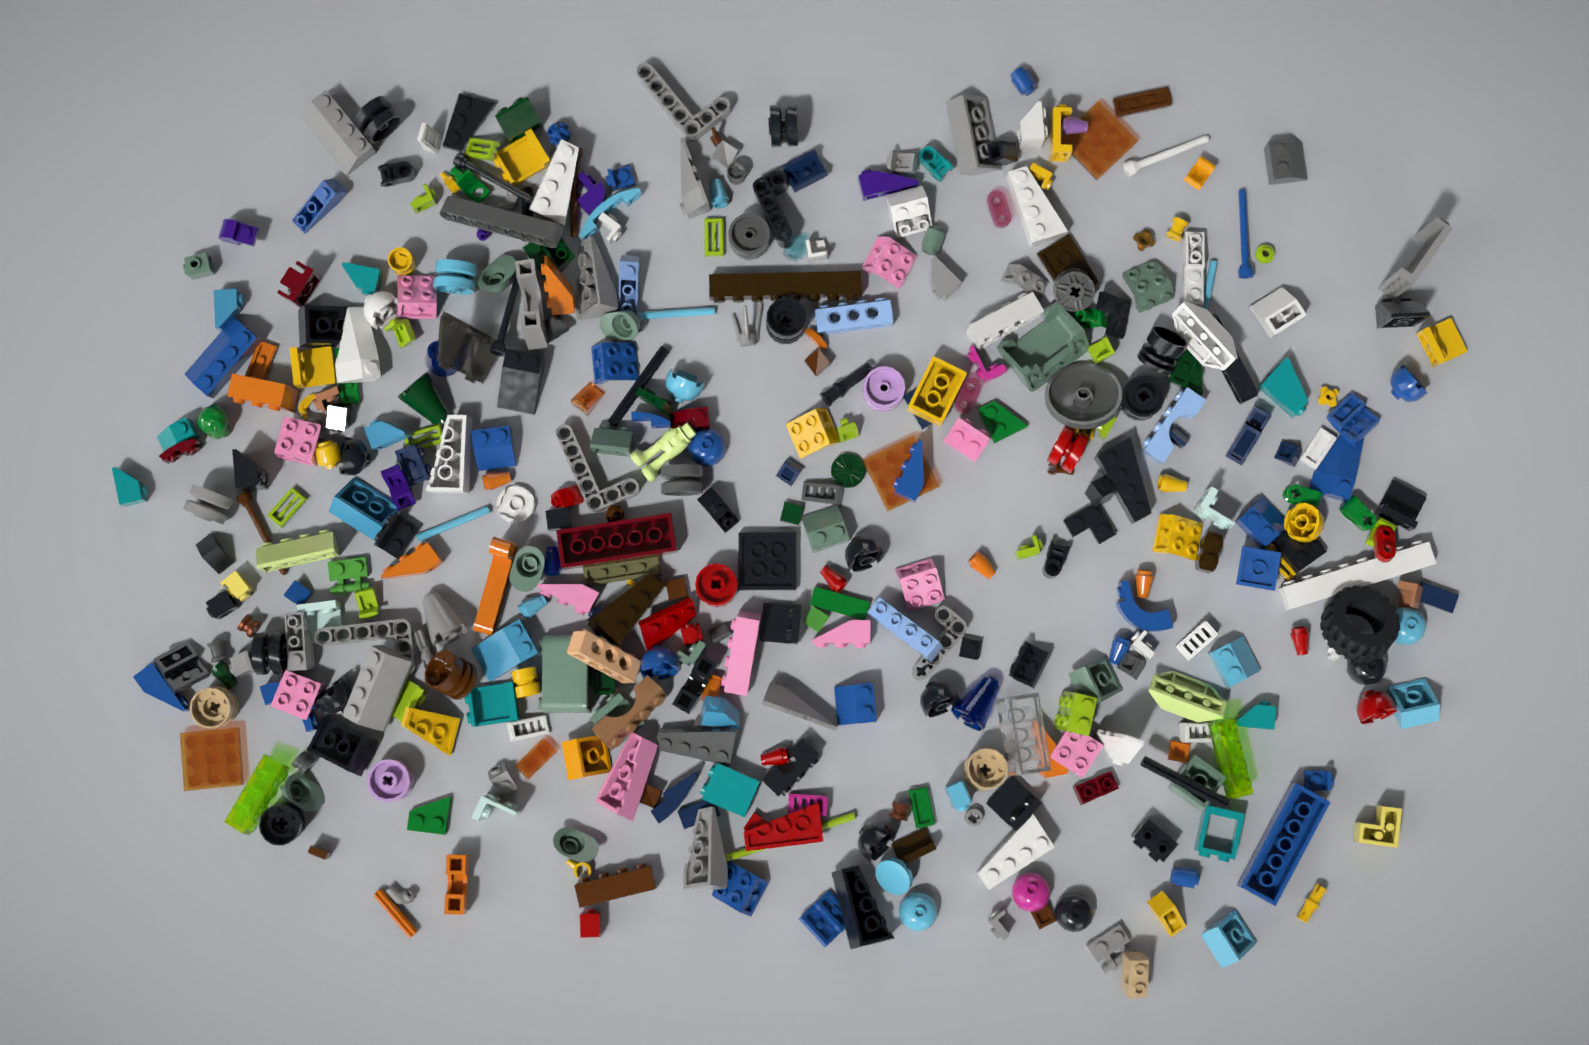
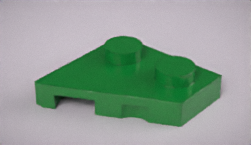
M995 401L977 409L994 444L1027 428L1024 422Z
M451 797L410 810L407 830L446 835Z

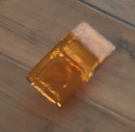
M543 738L515 765V768L529 780L557 751Z

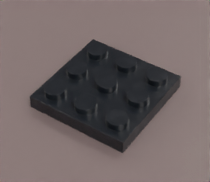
M796 532L738 533L739 591L796 590Z

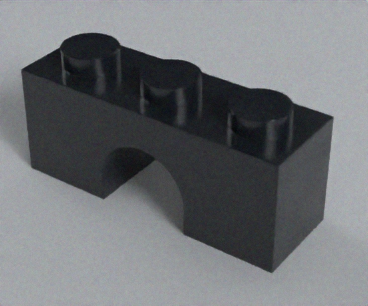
M701 654L672 705L690 715L719 664Z
M804 739L789 752L796 760V767L792 772L783 773L775 766L762 779L778 797L781 794L785 796L792 789L789 785L794 780L798 783L806 775L803 771L808 766L812 768L819 761L817 759L819 754Z

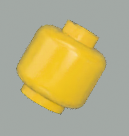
M332 440L317 444L315 456L318 465L326 466V469L338 466L337 462L341 460L338 444L332 442Z

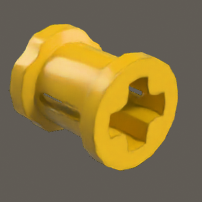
M1173 217V224L1165 235L1171 240L1181 242V235L1189 223L1181 218Z

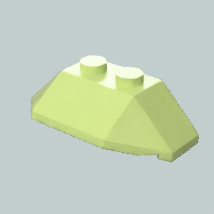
M1175 671L1153 675L1149 692L1161 709L1195 722L1223 719L1227 701L1224 698L1222 699L1210 684Z

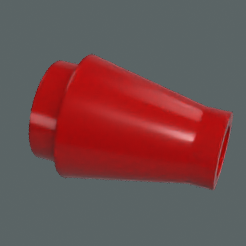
M828 565L820 571V574L832 591L839 593L848 584L845 576Z
M1307 627L1291 628L1292 633H1290L1297 655L1309 654V631H1307Z
M781 746L760 755L763 766L786 765V763H790L787 747L783 748Z

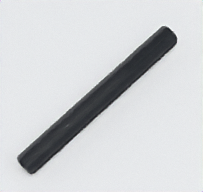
M660 346L608 419L609 424L616 427L637 399L638 396L635 393L638 388L644 389L669 354L667 348Z
M1147 756L1143 757L1140 763L1142 767L1223 809H1227L1230 804V799Z

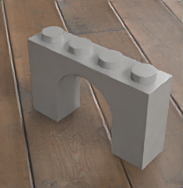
M535 260L515 261L516 276L524 306V312L520 313L526 344L529 350L547 348L541 279Z

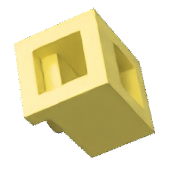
M234 571L220 582L222 586L229 587L227 591L233 598L236 597L241 602L247 600L251 596L250 593L254 591L238 571Z

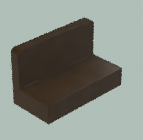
M926 828L891 844L897 858L905 864L937 849Z

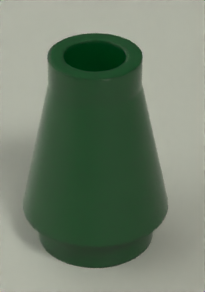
M223 660L210 669L213 673L212 676L223 683L228 689L238 683L234 675L231 674L228 664H225Z

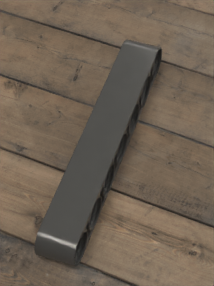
M453 196L446 198L439 212L442 218L451 222L550 248L558 246L564 233V228L559 224Z

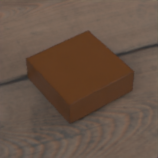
M685 578L665 581L667 583L669 600L688 597Z
M311 845L308 850L309 854L324 860L329 859L332 854L331 851L316 845Z
M1048 903L1041 910L1030 912L1039 930L1057 921Z

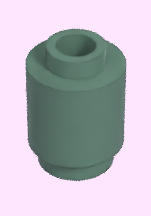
M936 226L927 228L921 244L922 252L932 256L939 252L945 236L941 228Z

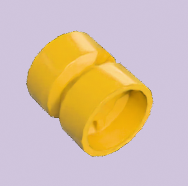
M402 247L394 248L388 255V264L397 275H412L416 270V260L407 249Z
M536 667L511 672L513 682L517 683L515 687L516 698L541 694L540 685L536 682L538 678Z

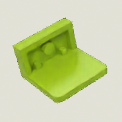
M406 679L392 716L402 723L405 708L418 709L419 705L422 706L425 702L428 691Z
M1064 691L1058 701L1060 708L1054 719L1055 729L1089 736L1097 698Z

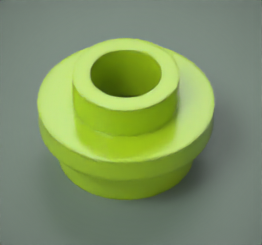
M1261 245L1255 252L1257 261L1262 264L1270 263L1275 256L1273 248L1269 245ZM1262 251L1268 252V257H1264Z

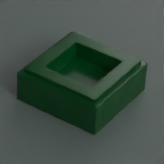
M784 502L780 521L799 526L803 506Z

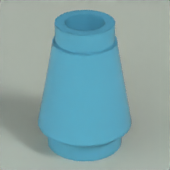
M714 179L710 182V203L716 209L724 208L728 205L729 198L721 179Z
M541 594L521 601V604L517 605L523 618L526 619L535 615L547 605V602Z

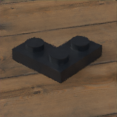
M1103 291L1099 292L1096 311L1109 315L1105 334L1117 339H1124L1131 302Z
M1093 504L1063 521L1072 538L1090 529L1098 545L1116 535L1101 508H1095Z
M1288 532L1273 542L1295 573H1298L1327 552L1318 539L1306 542L1301 546L1297 540L1289 536Z

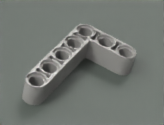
M641 63L637 67V76L641 84L689 141H697L709 132L712 127H715L729 116L731 112L730 102L726 97L716 98L693 116L652 65ZM646 70L651 72L647 77L641 75ZM655 85H661L662 89L659 91H654L653 87ZM667 99L674 100L672 105L664 104ZM720 104L727 106L724 111L717 109ZM679 113L686 115L682 120L676 118ZM705 116L712 117L710 122H704L702 119ZM694 127L698 130L695 134L688 133L689 128Z
M562 424L556 429V436L586 505L592 512H602L611 505L620 504L639 494L640 486L632 478L625 479L600 490L573 429L567 424ZM567 429L570 431L568 438H561L563 430ZM571 447L578 448V452L574 456L568 455V450ZM584 464L586 467L585 471L577 473V465ZM587 481L593 483V488L589 491L583 489V485ZM629 483L636 485L634 492L629 493L626 491V486ZM611 491L618 492V498L616 500H610L608 498V495ZM593 499H600L601 504L598 508L591 507Z
M405 619L326 627L318 629L315 633V641L321 646L394 639L395 652L414 661L408 675L415 671L412 628ZM399 624H407L408 628L405 633L397 631ZM385 625L388 627V632L386 635L381 636L378 634V628ZM361 628H367L369 631L365 638H361L358 635V631ZM347 630L349 637L346 640H340V631ZM327 632L329 634L327 642L320 641L319 636L321 633ZM403 642L409 643L410 646L409 650L405 653L399 650V646Z

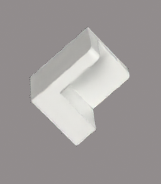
M809 239L805 240L809 263L827 260L828 255L824 240L810 242Z

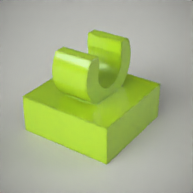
M847 417L840 420L841 427L837 428L841 443L859 437L855 422L849 424Z

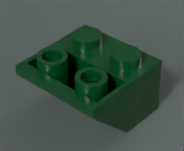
M528 96L517 99L508 108H501L495 115L500 128L510 144L526 136L525 132L532 129L534 132L543 127Z
M562 237L556 248L531 242L522 247L528 258L535 260L537 269L544 280H546V275H542L541 272L544 256H548L560 272H563L575 258V255Z

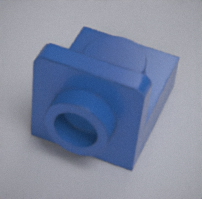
M630 166L611 171V168L607 169L609 175L605 176L608 187L612 186L614 191L636 185Z
M1304 771V788L1308 790H1332L1334 775H1331V771Z

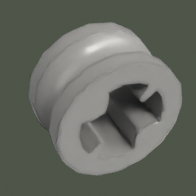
M969 809L965 812L964 820L970 826H978L982 822L983 816L979 810ZM971 812H975V815L978 814V819L975 820L976 823H972V820L969 821L968 819L971 816Z

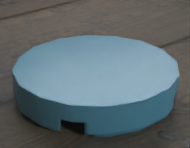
M888 857L881 861L876 868V878L880 886L893 895L906 893L913 883L911 870L905 867L906 864L897 858Z

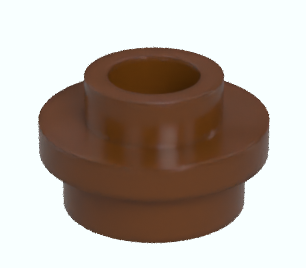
M611 505L606 511L608 522L620 521L624 518V511L618 505Z

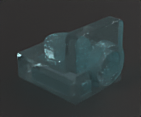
M793 234L794 244L790 248H784L783 256H786V259L791 261L802 260L807 236Z

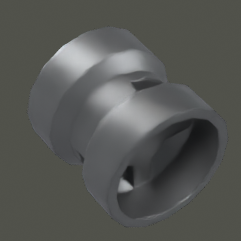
M732 162L727 167V177L730 183L739 185L744 182L746 171L742 163Z

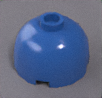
M1402 364L1392 373L1390 384L1393 390L1390 392L1397 400L1401 398L1406 402L1418 401L1428 392L1418 379L1409 373V369Z
M711 428L696 431V435L691 438V442L688 444V451L694 462L703 467H711L723 459L726 453V443L718 431Z
M662 645L653 646L641 659V675L643 678L647 675L651 679L652 676H659L658 680H663L677 675V670H680L679 661L675 653L668 648H664Z

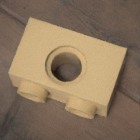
M1142 951L1123 952L1121 990L1128 998L1147 997L1149 959Z

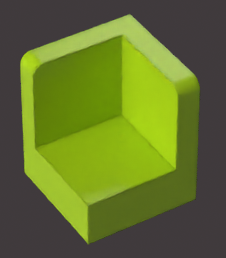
M1107 337L1089 346L1087 350L1095 365L1113 357L1115 354Z

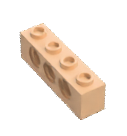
M591 630L573 631L567 654L621 683H635L641 661L635 658L634 654L622 651L618 645L609 644L607 639L593 635Z

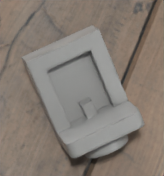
M890 150L889 156L886 159L887 168L895 174H915L918 155L915 153H897L894 150Z
M505 763L497 764L487 772L492 785L500 797L518 789Z
M998 908L989 915L991 918L988 921L993 926L991 931L997 939L1001 937L1005 940L1010 935L998 921L1007 913L1003 908L1001 910Z

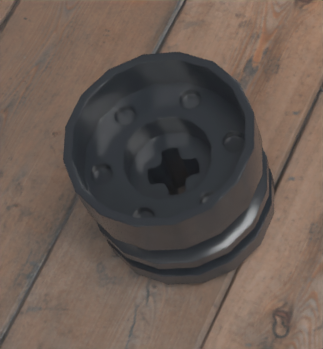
M793 298L775 300L769 306L766 316V330L769 336L780 344L797 342L803 336L806 327V311L803 305ZM783 321H787V323H789V326L785 327Z
M1153 326L1146 339L1148 343L1142 345V350L1139 351L1137 357L1150 369L1161 374L1171 375L1175 370V366L1179 363L1177 358L1183 356L1188 343L1183 337L1170 329Z
M285 801L276 803L265 810L260 817V834L265 841L272 845L281 846L289 844L299 837L304 830V813L296 805L288 804ZM283 818L284 821H288V824L284 827L283 824L279 823Z

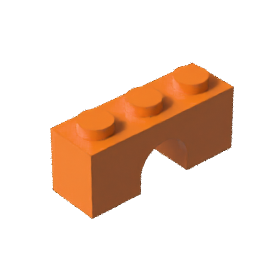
M447 854L446 874L448 886L447 893L445 894L444 914L464 915L467 913L469 854Z

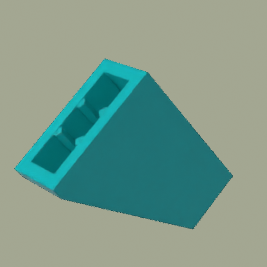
M1286 357L1258 388L1293 418L1304 413L1307 409L1305 405L1309 401L1290 359Z

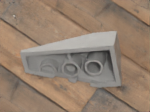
M683 137L680 138L681 198L683 202L680 204L683 215L687 214L688 219L710 212L702 183L698 180L697 170L692 163L690 152Z
M590 236L579 244L578 267L580 268V277L576 281V285H579V296H575L577 320L602 317L604 314L618 309L615 287L594 236Z
M776 680L774 683L770 682L762 705L831 730H836L835 725L792 691L785 688V683Z
M715 807L698 809L693 829L695 837L693 845H690L688 852H691L689 862L685 863L683 889L717 890L727 888L728 868Z

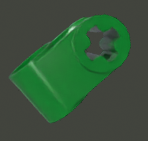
M1296 484L1285 488L1282 494L1283 499L1290 504L1307 503L1315 506L1317 509L1323 495L1317 490L1308 489ZM1294 490V494H1296V497H1293L1291 491Z
M1354 495L1339 508L1343 516L1361 531H1368L1376 525V516ZM1368 518V524L1364 525V519Z

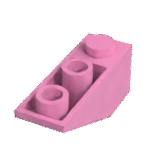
M538 584L537 586L541 589V594L549 598L551 595L557 597L558 600L556 602L566 607L570 604L575 607L574 611L582 615L585 612L589 614L600 596L599 592L583 584Z
M850 620L813 639L812 644H816V647L826 648L828 644H835L836 648H847V644H855V648H866V644H870V620Z

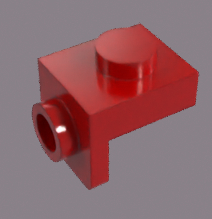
M578 485L559 489L551 494V504L555 509L570 508L584 502Z

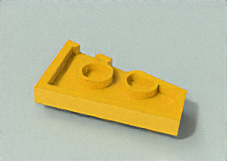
M406 707L401 726L446 755L451 756L460 718Z

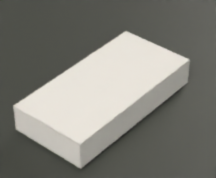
M1321 427L1299 460L1316 470L1337 437Z

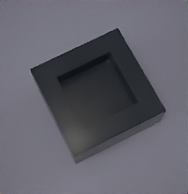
M962 638L959 657L978 660L981 641Z

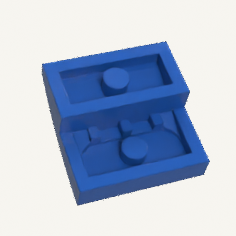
M1350 393L1326 418L1338 433L1355 447L1379 424L1380 419L1365 408L1366 403Z
M829 890L798 918L824 948L845 930L839 901Z

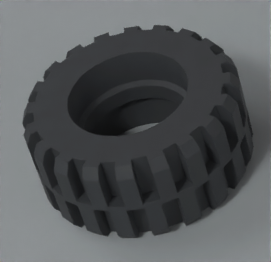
M1361 586L1346 587L1342 591H1338L1330 600L1321 615L1320 629L1323 631L1322 636L1324 640L1327 639L1328 641L1327 645L1330 648H1334L1336 654L1345 656L1344 659L1349 661L1354 659L1355 662L1362 663L1363 660L1365 662H1372L1381 658L1395 642L1401 625L1398 622L1400 620L1399 614L1395 613L1396 608L1393 604L1389 603V599L1386 596L1380 595L1381 592L1377 590L1372 591L1370 587L1366 586L1363 588ZM1346 614H1355L1367 620L1374 634H1364L1354 629L1348 622Z

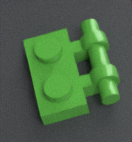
M367 557L327 562L329 580L331 582L337 581L338 583L337 586L330 587L331 594L345 595L346 592L370 587L369 582H362V577L369 576ZM355 579V584L345 585V580Z

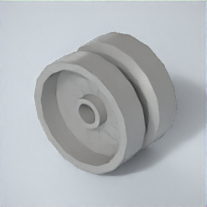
M193 484L190 494L200 499L198 503L193 500H186L183 509L194 513L196 517L209 522L215 521L223 525L227 515L216 509L217 507L226 510L230 509L233 499Z

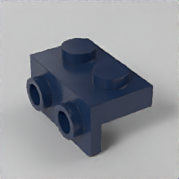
M816 150L807 152L782 166L783 172L787 176V181L794 192L828 176L825 167L818 158Z
M417 442L395 451L409 486L430 480L432 468L429 463L426 464L423 458L425 452L421 445L418 446Z

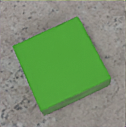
M813 606L803 623L819 633L829 616Z

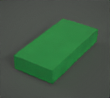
M928 787L908 790L916 829L935 825Z

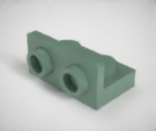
M701 641L698 644L694 642L688 651L690 653L689 657L681 651L677 653L681 656L679 660L688 666L691 663L695 665L700 655H703L708 646Z

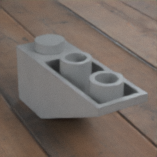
M304 612L284 613L288 671L315 669L314 647Z

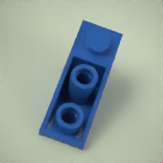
M336 178L323 180L292 221L306 234L341 201L348 191Z
M920 439L918 443H913L909 451L912 456L909 461L905 460L901 468L904 473L901 478H896L893 488H895L894 494L914 503L924 485L922 440Z
M155 663L149 664L133 676L144 693L181 711L188 712L190 710L187 706L189 704L187 699L183 695L180 696L179 693H173Z

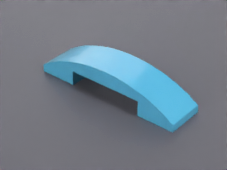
M639 188L625 190L601 203L584 223L580 232L581 240L584 241L598 231L595 224L599 221L598 217L602 212L607 215L622 202L629 207L642 196L641 190Z

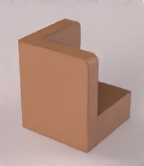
M1399 581L1398 589L1401 590L1399 606L1418 610L1423 587L1416 583Z

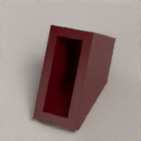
M708 407L689 408L674 412L671 415L672 428L682 427L687 422L694 430L710 428Z

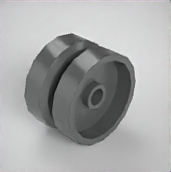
M752 213L742 214L736 217L730 224L728 231L730 247L737 256L746 260H752L765 254L770 245V230L762 217Z
M674 464L661 467V477L671 480L661 484L662 495L693 496L703 494V483L696 481V479L703 477V466Z

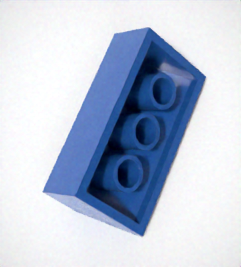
M233 317L187 370L185 376L206 396L214 399L229 382L232 373L236 374L254 353L262 340L237 318Z

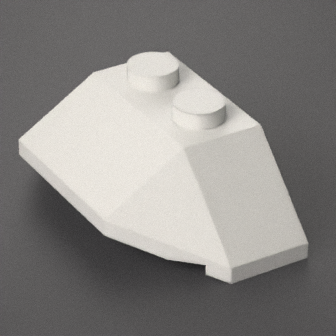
M1185 301L1174 311L1172 317L1176 333L1187 341V349L1203 366L1224 371L1237 359L1233 337L1207 309Z

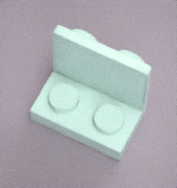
M1210 487L1204 491L1194 511L1197 512L1196 515L1201 519H1209L1214 522L1213 526L1216 528L1227 530L1233 527L1235 522L1210 508L1217 501L1218 496L1216 494L1219 491L1214 487Z
M331 600L297 605V612H304L312 643H317L315 641V633L318 629L343 626L340 601ZM343 630L339 633L340 640L344 639ZM327 632L321 633L319 636L320 641L327 642L329 634Z
M490 793L480 797L471 818L477 821L488 818L493 808L490 805L515 816L520 815L521 811L517 809L518 805L509 801L503 803L500 801V797Z

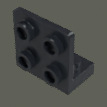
M1392 480L1375 514L1407 531L1414 530L1418 524L1415 520L1426 501V496Z
M395 512L394 515L391 514L387 518L384 530L379 531L375 536L374 540L376 542L374 545L399 560L405 554L421 528Z
M764 603L760 641L798 645L802 605Z
M1011 776L986 804L1016 831L1042 802L1030 793L1014 776Z

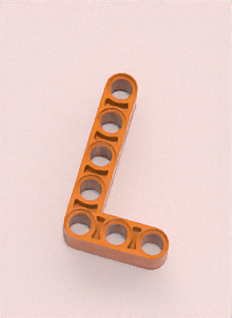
M493 537L491 540L489 554L493 556L473 631L491 636L495 632L510 579V571L518 549V545L513 541Z

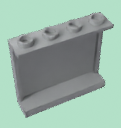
M1436 217L1418 232L1414 238L1423 243L1419 252L1406 270L1401 267L1385 280L1378 290L1394 300L1414 285L1453 229L1449 226V223L1442 218Z

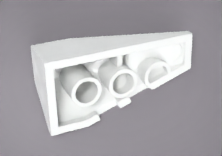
M364 307L347 308L342 339L339 344V353L335 362L337 383L374 382L381 378L379 357L372 327L364 317Z
M1099 729L1095 731L1097 739L1103 744L1102 748L1107 758L1112 759L1111 763L1123 766V763L1129 764L1144 744V741L1127 735L1109 731L1105 733V731Z

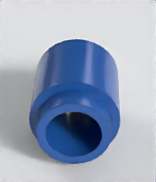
M1020 67L1010 74L1012 83L1021 95L1025 94L1028 96L1036 90L1034 87L1037 84L1027 69L1024 70L1023 67Z
M1177 866V868L1172 867L1170 883L1193 889L1195 885L1199 884L1200 874L1197 873V869Z

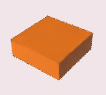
M1170 741L1167 760L1187 763L1190 744Z

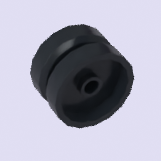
M378 96L367 102L357 112L353 123L360 132H364V136L371 144H377L389 137L398 128L403 117L395 108H391L390 102L384 96Z
M796 104L786 105L785 117H782L780 105H770L768 121L771 147L782 146V135H786L788 147L798 146Z
M1138 376L1131 379L1123 387L1121 410L1128 418L1135 421H1145L1152 418L1162 408L1164 390L1156 379L1149 376Z
M265 632L255 633L251 648L255 674L268 675L270 670L273 674H284L288 668L285 633L272 632L270 637Z

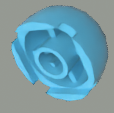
M672 368L669 369L665 381L666 389L673 395L672 399L683 403L684 400L691 401L697 398L703 390L705 382L701 380L699 383L696 381V376L678 369L674 373Z
M1410 607L1397 608L1395 613L1399 614L1400 620L1398 622L1401 625L1395 643L1412 645L1418 642L1426 631V620L1417 609Z
M920 891L911 892L905 896L900 902L898 909L902 923L914 931H923L931 927L936 921L938 914L937 905L933 898L927 893Z

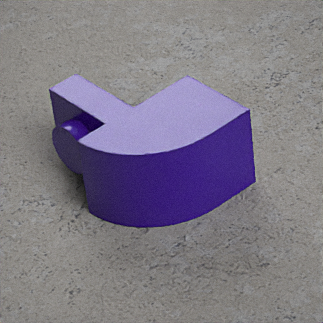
M582 172L577 177L587 192L578 198L577 201L589 217L606 200V192L601 181L595 185L596 182L590 174L587 176Z
M223 219L218 238L223 242L239 246L240 244L255 247L259 228L239 223L236 220Z
M399 464L381 471V475L389 488L391 498L398 510L416 504L412 488L409 486Z

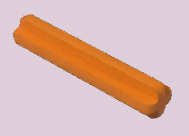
M379 889L374 893L376 900L409 938L413 937L418 932L417 929L383 889Z

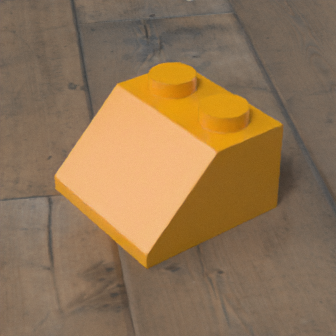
M596 735L561 742L568 780L610 773L612 767L608 747Z

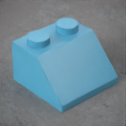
M1243 636L1208 653L1225 687H1231L1260 671Z
M1426 678L1388 686L1389 696H1391L1397 707V712L1394 713V716L1401 729L1439 721L1440 704Z
M1236 910L1210 925L1201 934L1204 942L1208 945L1222 968L1239 961L1257 944Z

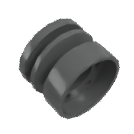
M1078 268L1063 270L1057 275L1053 283V292L1057 302L1068 311L1078 312L1087 308L1095 297L1093 281L1085 271ZM1072 287H1075L1076 289L1079 288V289L1077 290V292H1078L1077 295H1074V293H1071V292H1072V290H1071Z

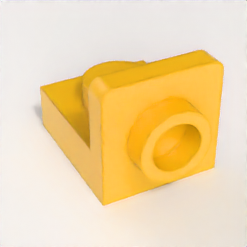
M1032 163L1029 171L1036 182H1043L1040 187L1041 190H1048L1053 182L1050 179L1053 173Z

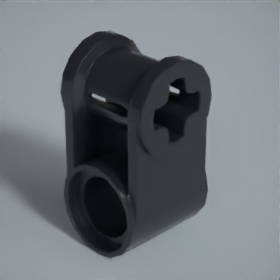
M407 161L378 166V171L381 173L382 181L380 184L382 187H391L411 182L416 177V170ZM410 168L407 175H402L404 169Z
M1051 540L1042 567L1045 577L1052 579L1060 574L1070 546H1062ZM1050 564L1054 565L1057 569L1056 573H1049L1047 566Z

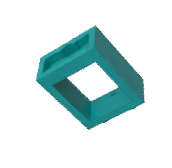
M1208 805L1201 813L1194 850L1199 851V856L1210 858L1212 854L1218 856L1217 860L1229 862L1230 859L1235 860L1245 814ZM1210 814L1236 820L1229 853L1203 848Z

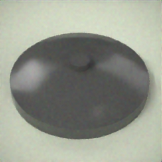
M1076 363L1063 367L1052 375L1046 385L1045 403L1049 413L1058 422L1076 429H1091L1108 423L1116 416L1122 404V388L1116 376L1106 368L1090 363Z

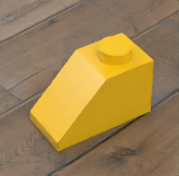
M1163 891L1147 901L1151 911L1170 937H1173L1187 927L1176 906Z

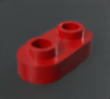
M1382 525L1374 532V553L1376 558L1384 563L1390 562L1396 555L1394 531L1390 527Z

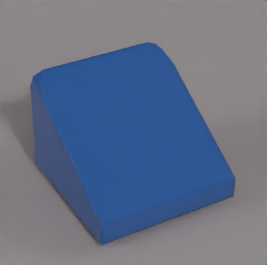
M295 580L284 593V596L296 605L304 604L313 592Z

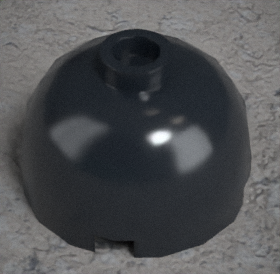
M344 437L345 441L342 442L341 460L339 461L343 463V467H339V474L347 476L357 475L364 470L365 464L369 465L370 453H367L365 444L360 440Z
M856 536L845 549L846 563L850 570L852 568L853 572L870 569L873 567L871 563L875 561L879 563L884 557L882 547L872 537Z
M1384 656L1372 662H1365L1363 660L1362 663L1355 662L1354 659L1347 660V673L1351 680L1357 684H1375L1386 673L1387 664Z
M343 676L336 680L329 689H325L316 698L315 702L324 712L335 714L341 711L343 713L353 687Z
M932 681L925 686L926 689L923 690L920 696V705L925 716L927 717L928 715L929 718L948 712L946 708L950 705L955 707L960 697L948 683Z
M882 823L865 825L859 831V851L869 862H871V859L875 861L888 850L889 847L886 845L889 840L894 841L896 834L890 827Z
M1067 893L1056 902L1054 915L1057 923L1064 930L1080 932L1091 924L1094 912L1090 900L1084 895Z

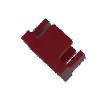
M297 261L295 264L304 272L300 273L289 267L280 281L291 292L290 295L281 290H278L277 293L298 308L306 305L322 277L314 269Z

